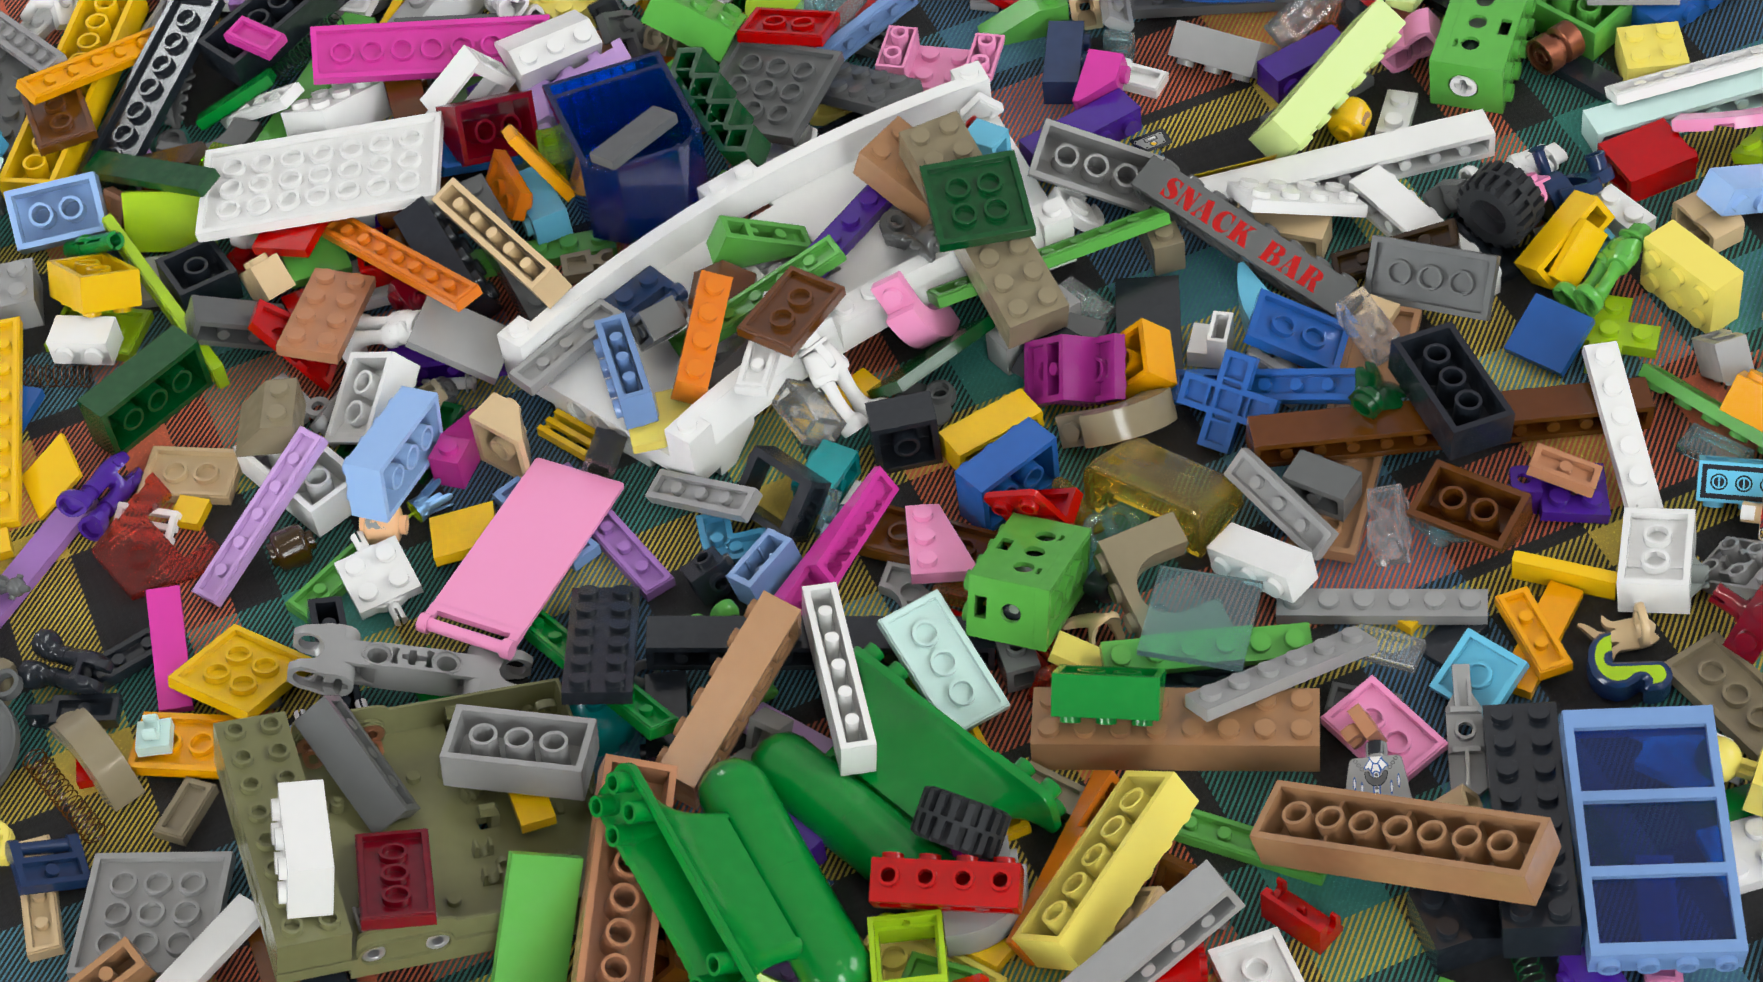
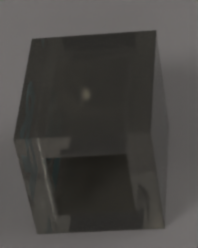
M597 426L581 471L613 479L628 437L620 435L614 430Z

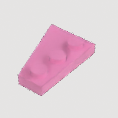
M939 504L905 506L911 584L964 581L967 571L969 569L972 570L976 563Z

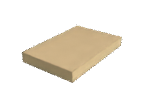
M153 446L136 496L139 502L176 503L181 494L210 499L212 505H232L242 471L234 449Z

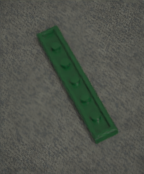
M99 150L81 170L82 173L94 171L99 176V180L196 197H204L220 177L215 168Z

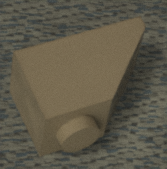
M1175 220L1171 221L1169 225L1138 236L1155 276L1186 268L1185 241Z

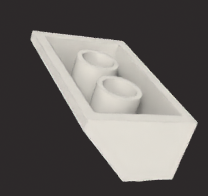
M574 9L494 42V46L508 71L517 80L515 83L519 91H524L545 79L550 81L555 79L561 70L570 65L572 68L583 65L589 60L587 56L598 50L599 54H602L603 42L590 19Z

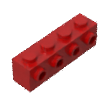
M882 852V857H872L869 903L873 908L941 909L942 911L1022 915L1025 870L1021 863H1016L1015 858L1006 856L993 857V862L978 861V857L973 855H957L956 860H941V855L933 853L919 854V859L904 858V854L900 852Z

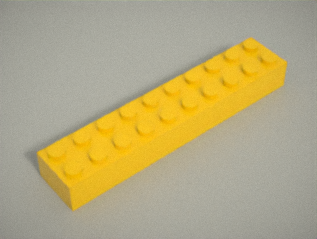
M78 0L57 49L64 53L69 60L140 32L149 11L147 1ZM123 70L81 87L96 131ZM26 115L0 173V191L4 201L3 192L74 176L93 140L41 157Z

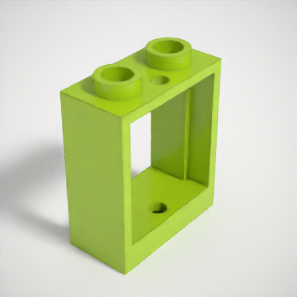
M919 909L909 913H882L878 916L867 917L872 982H949L946 938L941 909ZM935 938L938 974L883 980L881 944Z

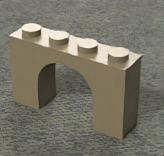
M1173 511L1102 539L1097 543L1096 552L1093 556L1095 567L1100 575L1105 574L1110 584L1108 585L1110 597L1114 604H1120L1124 612L1123 621L1127 631L1130 634L1134 633L1136 638L1233 629L1219 600L1184 614L1166 615L1150 608L1141 598L1137 587L1139 577L1149 568L1185 553L1188 540Z

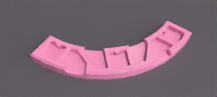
M1763 106L1724 112L1681 113L1672 119V131H1714V126L1733 127L1734 129L1763 126Z

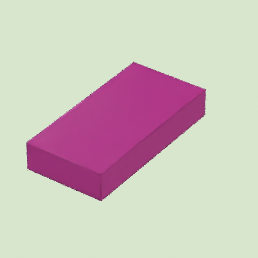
M243 15L223 34L226 42L269 61L288 42L284 33Z

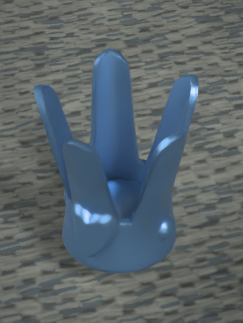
M432 478L418 496L407 501V506L411 511L408 515L409 518L414 516L422 523L432 513L454 505V503H449L441 506L453 498L451 493L443 495L438 492L430 497L441 484L440 478L436 480Z

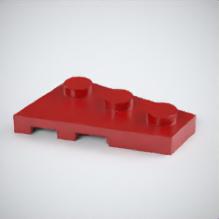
M259 299L254 307L247 329L276 352V344L292 313ZM282 356L325 392L331 386L337 364Z

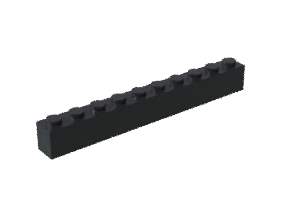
M738 615L647 616L645 644L647 670H710L716 658H723L729 649L726 644L732 631L736 627L741 629L747 618ZM802 615L801 636L780 670H815ZM845 616L853 648L859 646L863 649L869 642H872L884 654V658L880 661L883 665L888 667L893 661L900 663L877 626L878 620L885 616ZM955 616L966 633V621L962 620V616ZM967 635L989 671H995V641Z

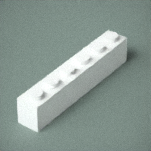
M1379 164L1349 180V192L1356 193L1358 198L1368 205L1366 219L1387 237L1444 221L1435 209L1428 207L1417 197L1414 191L1408 190L1398 181L1393 173H1389ZM1459 233L1461 249L1480 252L1474 243L1469 242ZM1500 267L1498 271L1495 295L1500 293L1501 290L1502 272Z
M830 582L802 586V617L840 775L848 776L876 771L877 743L837 583Z

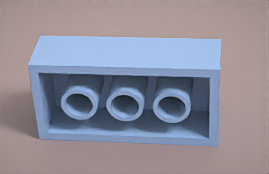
M402 386L395 396L389 400L380 416L375 418L373 425L367 433L360 438L358 445L352 453L344 459L342 472L346 477L347 500L350 501L352 516L388 523L430 466L428 457L440 434L443 433L438 393Z

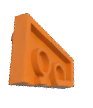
M494 149L485 180L506 216L511 220L524 221L527 210H530L533 204L532 192H530L507 151Z

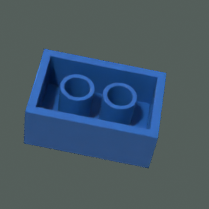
M1028 416L1019 424L1012 426L1007 433L995 442L989 443L972 459L963 462L954 471L960 515L973 526L995 531L1001 524L1007 521L1002 516L995 514L992 508L983 500L986 492L1051 489L1059 483L1060 472L1056 437Z

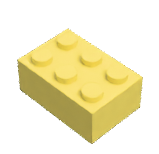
M1673 219L1644 237L1640 284L1645 290L1656 295L1670 309L1678 312L1693 327L1699 328L1705 334L1722 329L1738 318L1744 276L1742 270Z

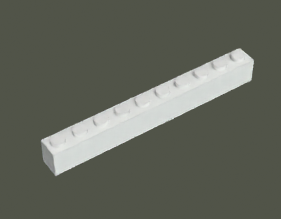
M1479 109L1208 175L1199 179L1204 183V187L1211 192L1217 190L1229 199L1230 204L1235 207L1238 202L1226 194L1227 182H1239L1240 178H1252L1258 180L1259 183H1268L1270 179H1279L1286 181L1288 184H1297V181L1304 180L1313 182L1317 186H1325L1326 182H1337L1345 186L1344 189L1349 191V180L1378 164L1389 173H1393L1397 179H1402L1495 156L1496 133L1484 110Z

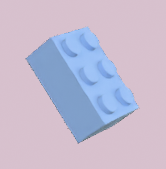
M94 171L3 192L17 251L23 255L63 246L65 242L75 240L78 236L84 234L93 236L106 233L102 224V218L108 215L99 176Z

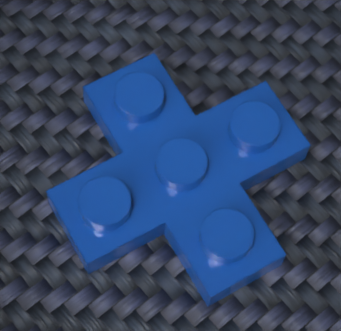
M1226 349L1217 379L1192 371H1185L1176 402L1206 412L1197 441L1198 445L1231 454L1240 423L1247 425V416L1278 413L1281 400L1251 391L1260 358L1232 349Z

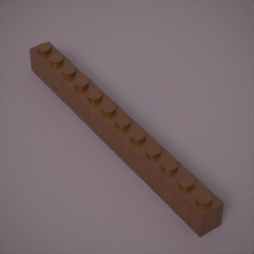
M1646 377L1627 378L1641 429H1651L1656 406ZM1590 382L1500 391L1515 412L1511 441L1506 443L1604 434ZM1410 400L1403 401V406L1399 409L1380 412L1374 420L1361 415L1353 406L1247 416L1245 436L1247 448L1255 453L1268 467L1290 465L1300 449L1313 454H1319L1332 461L1442 450Z

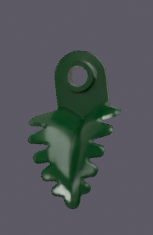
M1365 361V368L1359 366L1355 370V390L1348 399L1358 413L1374 420L1382 411L1401 408L1403 401L1400 398L1407 396L1400 385L1384 381L1380 369L1374 362Z

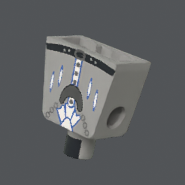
M1372 740L1367 742L1365 745L1366 757L1353 758L1349 761L1346 789L1412 798L1402 757L1400 755H1388L1387 743L1385 741Z

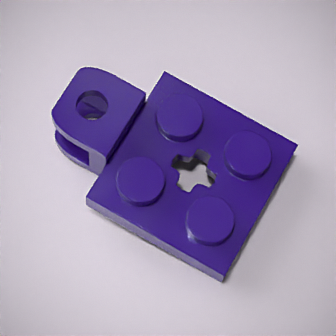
M1595 463L1603 466L1592 498L1578 493L1577 495H1571L1569 490L1526 475L1528 465L1513 466L1509 469L1510 484L1507 485L1531 494L1533 514H1537L1539 509L1540 521L1609 523L1611 511L1603 463ZM1525 477L1527 481L1526 483H1521L1517 478Z

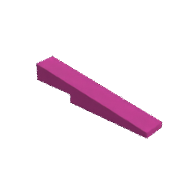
M875 466L774 594V596L801 609V615L802 586L836 582L838 585L897 494L898 486L881 466Z

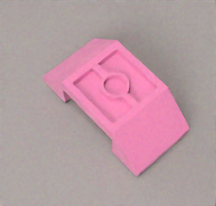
M889 25L875 63V70H885L888 73L921 80L923 90L926 91L950 82V70L978 60L991 82L1004 46L1005 35L975 33L971 49L967 50L922 46L919 42L918 27Z

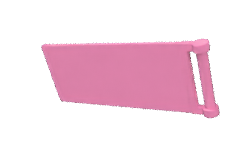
M536 458L436 599L425 612H421L418 616L416 631L424 634H429L430 632L498 653L500 658L512 660L517 646L624 490V483L546 459ZM440 616L507 638L500 640L437 620L436 618Z

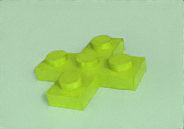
M1608 295L1602 310L1595 317H1592L1595 320V324L1581 348L1583 349L1584 345L1617 341L1621 357L1624 354L1656 359L1661 326L1629 322L1633 298ZM1584 363V373L1588 374Z

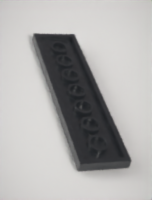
M224 0L168 1L97 133L99 138L93 140L75 175L83 174L81 170L99 150L142 156L147 153L201 51L196 41L214 27L226 4ZM100 180L101 187L113 186L122 190H127L129 185Z

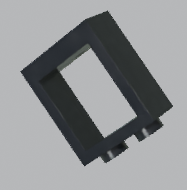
M755 445L747 457L746 467L737 484L754 487L760 491L770 466H773L799 483V486L783 521L757 505L751 519L766 529H773L792 538L794 542H806L832 483L776 446Z

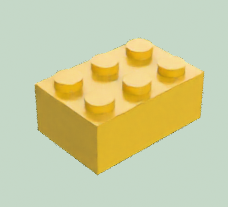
M106 252L47 260L50 297L61 302V305L72 308V311L83 314V317H99L102 315V311L113 310L114 313H127L132 311L131 307L142 306L140 270Z

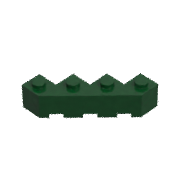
M703 47L677 48L669 74L698 116L697 118L706 132L711 136L719 152L733 167L747 159L756 167L766 163L771 143L755 125H752L754 117L735 98L737 94L735 89L721 73H718L720 66Z

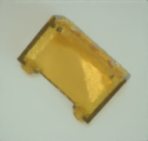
M1137 437L1122 442L1092 460L1083 472L1087 508L1101 513L1107 503L1108 507L1114 509L1119 501L1155 517H1160L1173 511L1189 542V545L1186 547L1187 552L1199 558L1203 557L1207 552L1206 547L1223 531L1243 505V493L1222 473L1150 443L1145 438Z

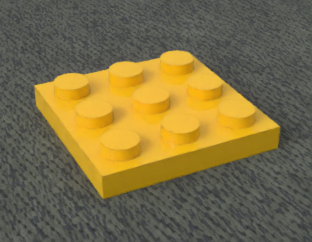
M233 624L168 676V686L238 719L258 716L294 686L287 682L289 662L300 658L312 657ZM305 671L295 672L297 675L302 677H305L309 674V672Z

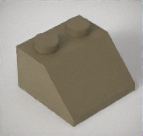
M298 377L265 380L241 404L235 451L236 457L283 453L300 426L304 427L306 401Z

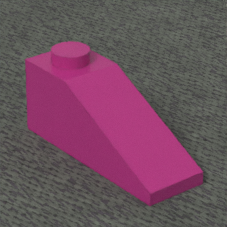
M476 409L468 411L441 433L428 457L434 480L440 478V485L466 489L481 460L469 416Z

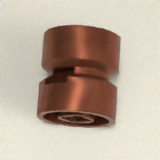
M1567 20L1558 22L1526 44V53L1531 65L1540 74L1546 76L1562 68L1565 63L1578 58L1585 51V41L1581 32L1573 23Z

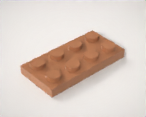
M315 267L276 344L277 355L338 365L359 323V319L376 288V277Z

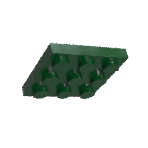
M1014 150L919 166V175L940 253L1036 236V226Z

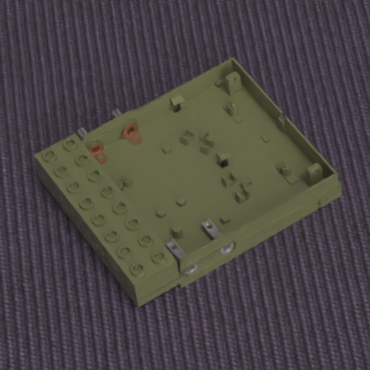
M559 678L393 707L384 705L368 706L366 699L361 698L363 707L360 706L358 699L355 701L356 708L350 709L421 808L411 817L398 819L384 832L428 829L437 925L361 931L355 834L372 832L297 729L294 722L290 729L285 711L213 723L214 763L276 982H294L349 971L351 979L495 951L509 851L580 855L584 858L573 935L577 934L592 822L589 801L595 795L597 784H594V771L585 801L549 797L556 814L557 824L522 834L507 792L444 786L439 758L456 704L573 716L569 705H562V685ZM300 709L301 714H303V713L305 712V710H304V709ZM298 710L294 712L295 720L300 717ZM323 779L335 867L333 915L287 919L286 904L278 903L277 881L283 880H279L278 874L275 875L274 852H280V850L276 851L275 845H272L270 825L277 822L272 821L271 799L278 798V783ZM487 823L488 828L480 830L478 825Z

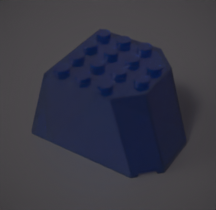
M659 50L542 85L568 181L575 191L574 198L594 238L631 245L662 223L699 201L697 187L708 182L701 127ZM653 105L677 114L678 123L615 171L591 162L589 154L591 151Z

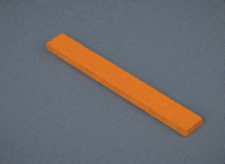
M355 218L330 221L322 234L324 239L457 312L462 311L483 294L480 286Z

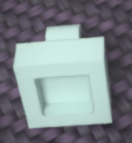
M157 713L142 715L143 721L137 722L135 751L138 757L173 753L175 725L172 718L159 719Z

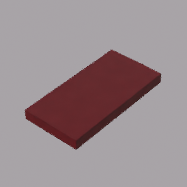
M428 829L355 834L361 931L437 925Z

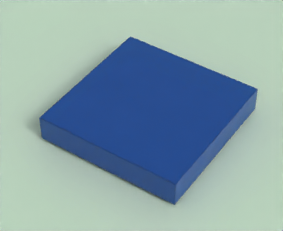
M1536 293L1505 344L1504 350L1515 357L1563 378L1592 330L1595 320L1588 315Z

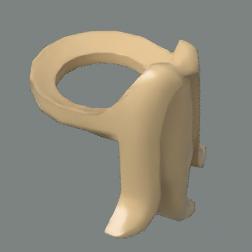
M1636 602L1634 604L1632 618L1610 621L1601 616L1602 627L1607 632H1611L1613 661L1618 653L1650 647L1658 642L1660 638L1655 633L1656 624L1648 618L1643 602ZM1577 624V627L1592 641L1599 634L1605 633L1596 631L1586 624Z
M1114 611L1073 616L1068 618L1061 630L1088 628L1089 643L1096 645L1098 627L1108 624L1110 630L1114 633L1115 640L1125 639L1120 616Z

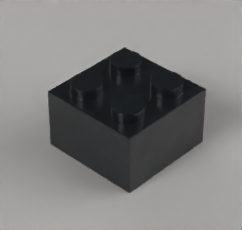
M196 241L155 260L160 280L185 314L191 295L230 299L244 297L236 268L215 241L201 243Z
M930 390L865 403L871 447L876 466H881L889 474L943 463L937 417Z

